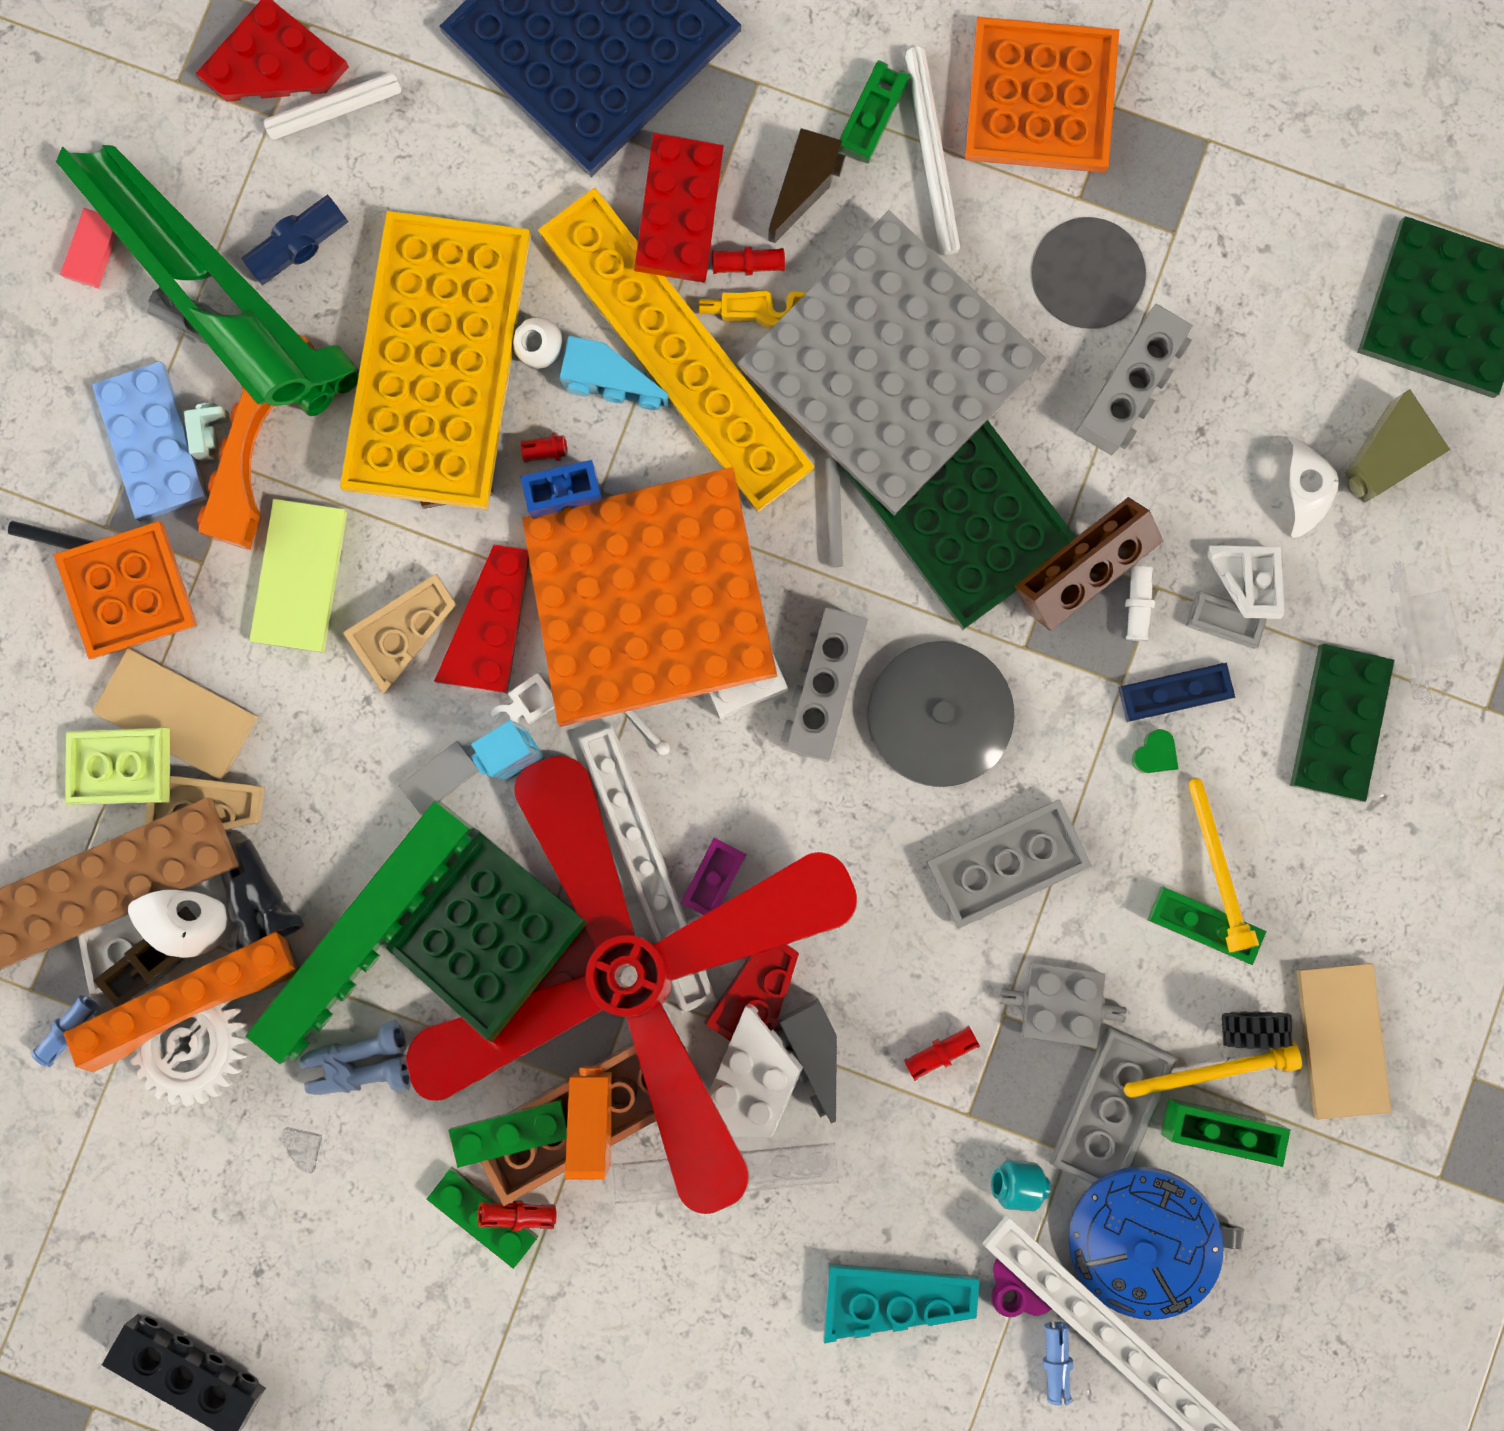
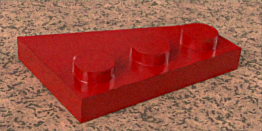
M787 944L749 956L705 1019V1025L731 1042L745 1006L750 1003L757 1008V1015L768 1029L776 1032L780 1010L789 989L799 952Z

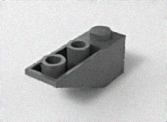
M816 999L779 1018L782 1028L776 1031L782 1040L784 1048L786 1050L793 1048L799 1063L803 1066L799 1078L803 1084L810 1081L816 1093L810 1099L819 1117L827 1115L832 1124L836 1122L837 1035L819 999Z

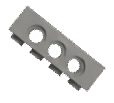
M1155 303L1075 434L1111 456L1119 447L1126 449L1137 432L1132 428L1138 417L1144 419L1155 402L1154 399L1150 398L1156 386L1162 389L1173 373V370L1168 366L1174 356L1180 359L1192 340L1187 335L1193 325ZM1154 345L1158 347L1162 352V358L1151 356L1147 346ZM1136 375L1143 380L1144 388L1138 389L1133 387L1129 381V376ZM1118 405L1122 407L1126 413V418L1118 419L1114 417L1111 413V406Z
M825 607L823 616L815 615L810 636L817 637L814 650L805 651L800 671L807 672L804 686L796 684L790 705L797 707L794 722L786 720L781 741L787 742L785 751L824 762L829 761L867 625V618ZM829 640L839 642L843 649L842 655L835 659L828 658L823 653V644ZM819 675L828 676L833 682L832 691L827 694L818 693L813 687V679ZM808 710L819 711L823 716V725L818 729H809L803 722L804 713Z

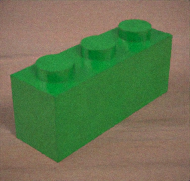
M1168 1098L1161 1135L1174 1143L1283 1167L1291 1129L1278 1122Z

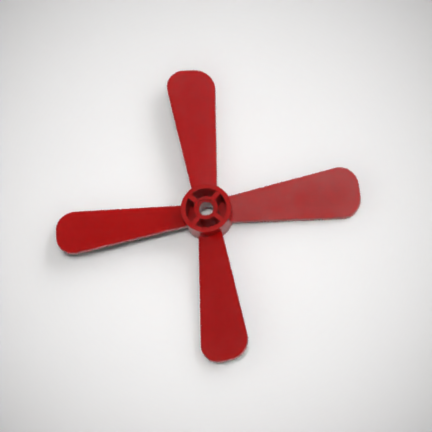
M566 756L550 757L527 766L516 779L514 786L516 801L576 912L588 921L585 929L596 950L589 959L586 976L532 993L493 1042L486 1040L462 1017L422 1030L412 1040L407 1051L406 1064L411 1084L416 1093L424 1099L431 1101L446 1100L603 1010L613 1015L626 1017L678 1196L683 1204L694 1212L700 1214L718 1212L735 1204L745 1194L749 1184L748 1165L662 1004L667 999L672 981L844 926L853 917L857 907V893L846 867L838 858L823 852L810 853L666 938L652 944L635 935L589 772L581 763ZM633 966L637 971V980L632 986L624 987L620 979L621 973L625 968Z

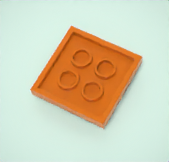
M163 522L151 523L53 554L88 659L100 658L198 626Z

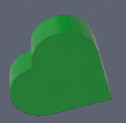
M1158 729L1146 735L1144 746L1137 748L1132 755V763L1136 770L1141 773L1178 770L1175 741L1168 731Z

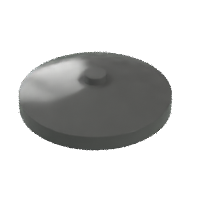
M927 642L916 645L899 654L884 668L877 678L868 704L869 730L880 756L898 774L910 781L925 786H956L983 775L1004 753L1014 727L1013 697L1003 674L982 653L955 642Z

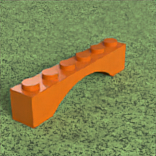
M299 335L314 350L311 342L305 336ZM241 385L243 391L240 401L235 403L230 415L232 426L228 437H225L221 442L219 450L220 464L218 470L214 471L210 477L208 485L210 495L206 506H203L198 514L197 524L199 526L198 532L209 539L251 550L261 519L251 483V459L260 428L274 406H270L267 403L257 404Z
M277 932L272 933L63 1032L75 1067L94 1073L129 1056L151 1038L196 1014L228 1001L270 989L292 978L299 970V965L289 941Z

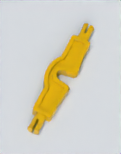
M769 291L723 293L722 300L699 299V315L721 314L722 321L757 322L761 326L771 329L806 292H790L787 297V309L781 313L773 309V296Z

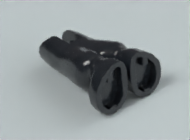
M249 839L237 844L236 851L245 872L240 874L236 867L220 874L226 892L230 918L239 927V934L235 944L236 949L239 950L275 932L284 937L300 930L304 926L301 916L281 911L280 906L283 902V896L267 871L252 841ZM258 913L262 917L263 927L257 921Z

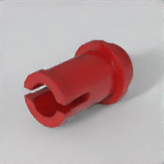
M553 432L551 437L521 439L520 441L521 447H524L521 448L524 463L555 458L556 461H561L562 457L568 456L565 435H558L557 432Z

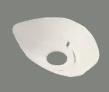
M1288 437L1293 445V457L1290 466V490L1295 509V523L1291 536L1292 538H1297L1313 529L1325 517L1333 504L1339 480L1337 472L1326 459L1302 441ZM1315 470L1322 476V486L1318 491L1307 492L1301 487L1300 476L1304 471Z
M183 890L156 891L132 901L128 906L129 916L145 941L156 950L174 957H197L210 952L225 942L232 935L236 924L230 918L226 905L215 898L197 892ZM185 900L193 901L200 907L201 914L196 920H183L176 912L177 905Z

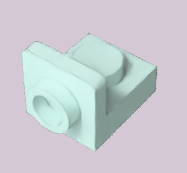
M202 403L196 405L194 410L184 411L189 454L200 462L214 460L213 448L218 446L216 431L210 425L231 422L230 414L221 406H218V404Z

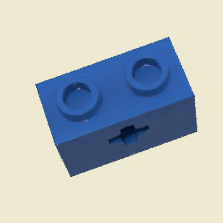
M592 460L520 476L527 509L532 518L564 511L563 508L569 506L576 508L603 501L596 468Z

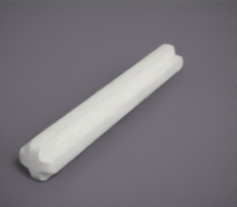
M390 72L266 118L264 120V127L269 137L275 140L397 95L401 92V87L396 75Z

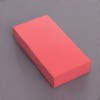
M83 208L60 273L65 279L97 289L100 287L117 238L115 232L98 212Z

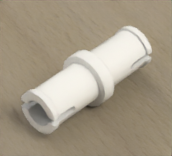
M1133 566L1130 568V598L1126 599L1125 607L1129 608L1126 640L1150 641L1151 609L1155 608V600H1152L1154 568Z

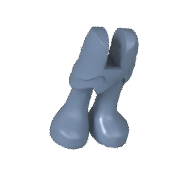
M392 1020L382 1024L379 1035L370 1039L345 1045L337 1043L330 1046L326 1045L301 1056L299 1061L301 1069L316 1068L323 1065L325 1078L320 1077L304 1083L305 1092L313 1095L337 1092L350 1093L351 1091H360V1085L375 1082H388L390 1088L398 1092L409 1090L411 1080L406 1064L407 1055L362 1067H356L351 1062L373 1056L393 1055L404 1052L406 1050V1040L398 1021Z

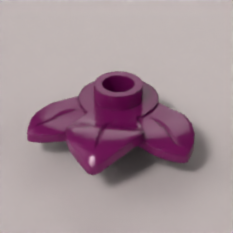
M998 1258L995 1260L993 1275L996 1284L991 1292V1302L999 1314L1005 1317H1016L1026 1312L1034 1316H1040L1052 1310L1046 1302ZM1007 1291L1015 1292V1299L1012 1302L1003 1301V1295Z

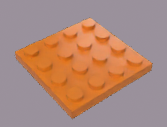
M978 17L975 29L964 160L1106 173L1109 168L1120 29Z

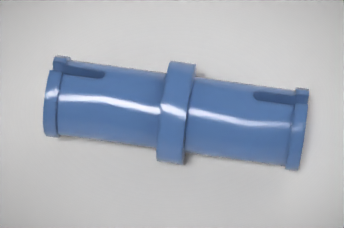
M80 995L62 1018L55 1019L50 1026L51 1031L37 1048L31 1052L34 1060L42 1066L47 1065L51 1067L68 1046L63 1032L89 1021L99 1011L98 1004L88 996Z
M1054 1321L1055 1328H1052L1051 1322L1044 1325L1046 1331V1356L1043 1358V1368L1047 1370V1401L1050 1404L1061 1406L1062 1398H1064L1065 1405L1072 1402L1070 1371L1073 1369V1359L1069 1356V1325L1064 1322Z

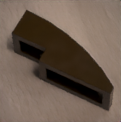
M187 906L177 912L178 916L183 920L193 921L197 919ZM143 938L126 951L122 959L93 981L116 1008L143 995L185 958L166 955L156 950Z

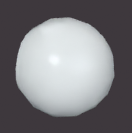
M542 317L525 320L515 330L512 341L515 353L520 361L528 367L537 369L553 364L560 357L564 345L561 332L556 324Z

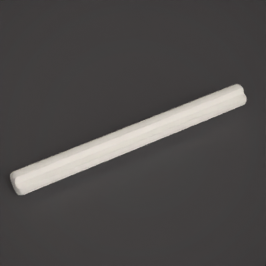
M923 47L910 48L907 50L905 58L908 73L911 74L910 86L939 249L942 255H952L959 251L960 243L926 53Z

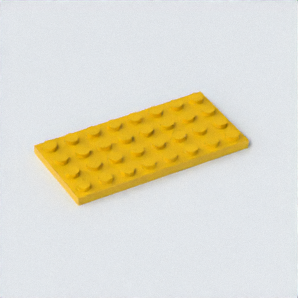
M392 211L386 212L340 482L342 491L488 510L514 347L512 341L517 328L531 234L529 229Z

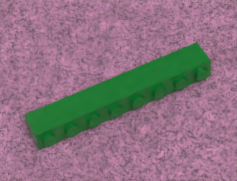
M434 801L245 1037L278 1064H282L291 1058L296 1061L310 1044L306 1040L314 1029L319 1032L333 1016V1013L329 1011L338 999L343 1002L357 986L353 982L361 970L366 973L372 968L380 957L376 951L384 941L391 942L403 927L400 921L408 911L413 914L424 901L426 896L423 893L431 883L437 885L449 870L446 864L456 853L460 856L470 844L473 838L469 835L475 828L441 801Z

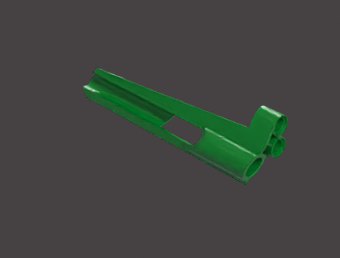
M102 145L101 150L93 153H69L64 147L61 148L56 163L257 404L267 403L270 406H283L297 402L308 416H316L324 412L331 405L334 394H344L357 385L360 370L339 346L331 345L314 351L115 146ZM213 277L242 313L239 315H222L201 310L174 279L201 280Z

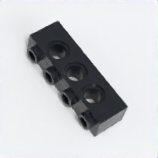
M137 1314L124 1324L101 1364L103 1367L214 1431H242L266 1387L259 1384L258 1379L254 1375L245 1371L238 1372L226 1365L225 1359L215 1353L203 1352L194 1346L190 1338L181 1334L170 1333L161 1327L162 1325L157 1319L151 1316ZM148 1347L158 1351L160 1361L151 1359L148 1354ZM180 1366L187 1367L192 1372L193 1380L185 1379L182 1376ZM213 1385L220 1386L224 1390L225 1399L218 1398L214 1394Z

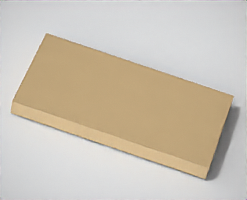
M127 648L92 713L123 729L169 728L170 754L222 781L226 778L259 717Z
M1373 963L1296 970L1313 1118L1321 1120L1391 1113Z

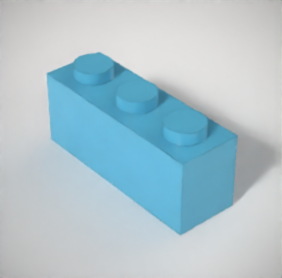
M512 720L507 721L471 744L476 752L471 757L481 774H487L489 777L505 781L520 774L527 766L544 759L543 754L527 728Z

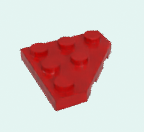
M260 0L201 66L196 75L228 102L239 101L241 97L261 96L263 99L291 96L290 93L310 91L311 94L327 93L349 66L345 59L273 0Z

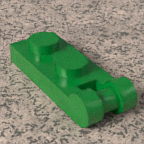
M881 60L876 62L839 139L842 140L841 152L869 164L892 114L908 85L911 74L902 70L899 73L889 69L888 64ZM883 82L892 86V88L888 91L879 85Z

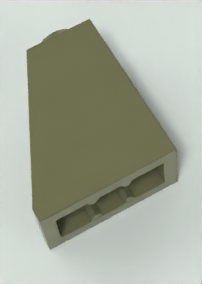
M1411 389L1389 403L1345 471L1348 477L1349 488L1357 497H1361L1364 503L1450 450Z

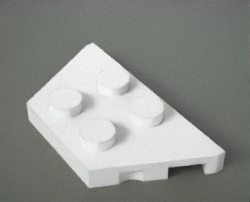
M750 1003L745 1006L709 1093L733 1137H771L776 1131L803 1066L791 1052L784 1048L782 1040L776 1032L768 1029L757 1015V1008Z

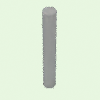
M834 458L825 459L828 564L829 567L835 568L843 566L840 472L838 462Z

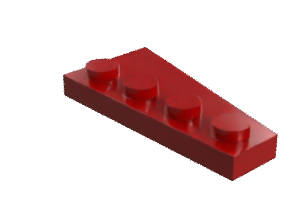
M493 545L434 682L508 694L530 563L527 549Z

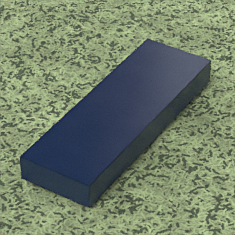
M1227 662L1118 687L1126 722L1236 698Z

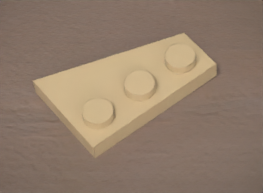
M434 574L347 629L343 634L382 693L385 694L455 608L457 603L438 574Z
M170 775V802L147 803L145 824L205 798H212L225 830L257 824L261 822L265 786Z

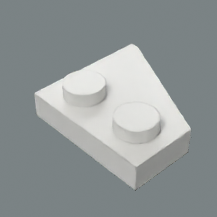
M1209 545L1207 557L1243 617L1282 619L1285 608L1281 547Z

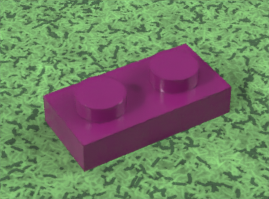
M714 837L680 903L702 915L719 907L747 854Z

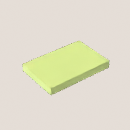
M169 728L66 731L65 805L170 802Z

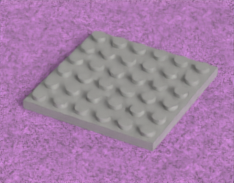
M888 210L738 362V367L895 516L1045 362L1046 357Z

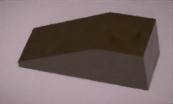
M803 128L800 129L768 229L769 242L776 243L830 188L833 176L840 177L846 155L840 154L842 140Z

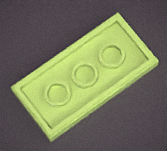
M273 499L250 642L325 653L348 511L340 508Z

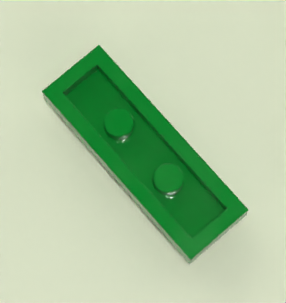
M1160 887L1147 918V921L1250 965H1253L1267 932L1249 924L1251 931L1255 930L1259 946L1229 952L1225 939L1228 937L1227 929H1230L1226 913L1165 887Z
M562 1099L450 1128L448 1131L457 1168L567 1140V1119Z
M453 1167L448 1170L426 1199L513 1269L538 1238V1235L530 1228H522L520 1232L511 1231L510 1228L503 1227L479 1228L477 1224L479 1204L481 1202H497Z

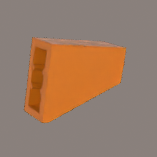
M602 1066L579 1067V1072H574L570 1076L565 1180H605L611 1167L612 1072H602Z

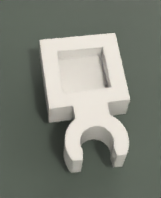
M537 673L508 693L513 700L512 704L509 706L499 705L490 714L496 718L502 713H508L510 720L518 724L519 719L524 716L526 721L532 724L555 708L552 691L542 676Z

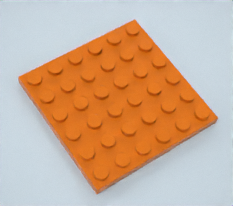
M733 467L602 498L603 501L576 508H571V506L563 508L564 511L537 518H532L531 516L522 518L557 724L561 727L778 677Z

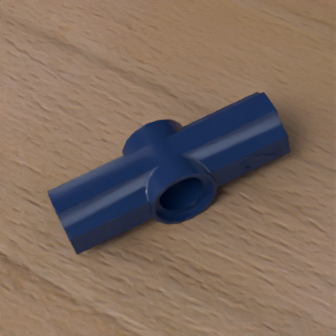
M327 194L299 216L290 215L277 222L271 230V236L241 259L263 286L291 264L299 265L310 260L317 253L319 244L347 224L348 220Z

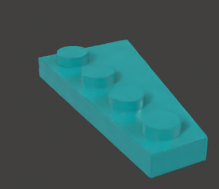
M829 1263L823 1342L824 1344L837 1342V1339L853 1336L855 1338L871 1336V1333L893 1330V1332L908 1330V1327L925 1324L933 1326L976 1319L980 1280L978 1276Z

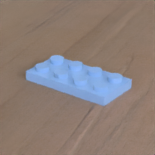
M160 361L92 384L135 519L141 522L207 500L208 494L196 458L189 454L186 427L166 365Z

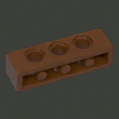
M1127 497L1015 585V588L1030 616L1051 631L1164 541L1150 510Z

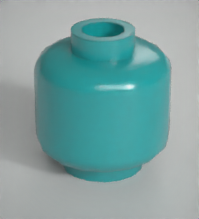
M1006 1160L1000 1165V1168L994 1171L991 1189L994 1198L998 1199V1202L1004 1209L1033 1212L1040 1208L1043 1201L1048 1198L1050 1194V1181L1045 1176L1043 1169L1035 1162Z

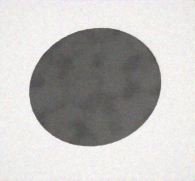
M1083 217L1066 221L1047 234L1036 251L1032 267V277L1037 296L1054 317L1068 325L1091 329L1111 325L1131 312L1142 295L1146 280V268L1142 252L1128 232L1110 221L1094 217Z

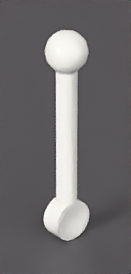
M633 710L625 712L654 743L659 755L669 753L670 745L665 741H661Z

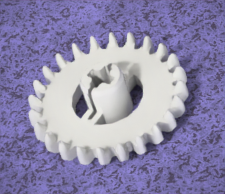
M228 1001L192 1016L197 1019L192 1026L177 1028L170 1033L167 1038L166 1047L168 1054L166 1056L163 1041L167 1029L148 1040L135 1050L137 1055L131 1059L132 1065H140L141 1067L136 1073L137 1079L147 1077L145 1089L150 1091L157 1087L156 1098L161 1100L168 1096V1101L171 1105L179 1104L182 1101L188 1107L192 1106L195 1100L200 1104H204L209 1101L207 1093L212 1097L221 1096L222 1090L219 1089L218 1084L223 1087L234 1084L233 1080L229 1079L227 1073L237 1074L242 1072V1069L237 1067L233 1061L244 1059L248 1056L246 1053L236 1049L238 1045L249 1041L248 1038L236 1036V1032L246 1027L247 1024L244 1022L233 1023L232 1021L241 1012V1009L236 1008L226 1011L228 1003L231 1002ZM208 1055L204 1063L193 1071H182L176 1068L183 1061L200 1059Z

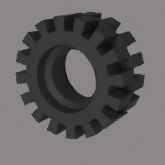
M1270 1011L1223 1013V1045L1247 1049H1278L1280 1047L1287 1048L1293 1046L1292 1016L1289 1013H1273Z

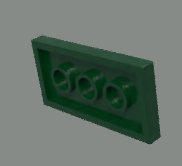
M1327 644L1318 646L1290 786L1358 802H1366L1394 659Z

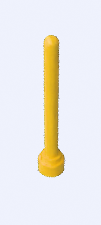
M1192 778L1188 784L1230 926V929H1227L1228 937L1225 938L1229 952L1259 946L1255 930L1251 931L1249 924L1245 925L1203 781L1199 778Z
M1293 1041V1046L1287 1048L1280 1047L1278 1049L1270 1048L1268 1053L1130 1082L1125 1085L1124 1093L1128 1097L1133 1098L1274 1067L1275 1070L1281 1069L1283 1072L1301 1069V1054L1297 1044Z

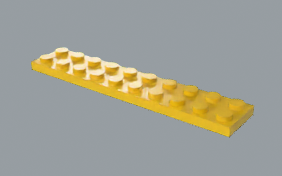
M595 187L538 229L542 239L653 381L668 393L671 404L722 469L733 467L738 489L757 513L814 471L815 466L668 279L665 276L634 271L638 241Z

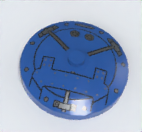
M1140 1166L1123 1168L1106 1174L1083 1193L1071 1218L1069 1249L1076 1273L1084 1286L1097 1299L1110 1309L1123 1315L1146 1320H1159L1178 1316L1199 1304L1210 1293L1219 1277L1223 1263L1224 1247L1217 1215L1206 1197L1195 1186L1172 1172L1154 1167Z

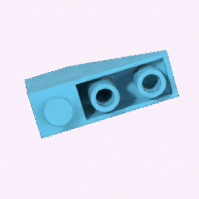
M568 336L560 380L563 387L568 388L567 391L569 393L587 397L589 393L603 395L604 400L619 404L624 403V399L638 402V406L648 410H659L660 407L669 408L668 393L603 342Z

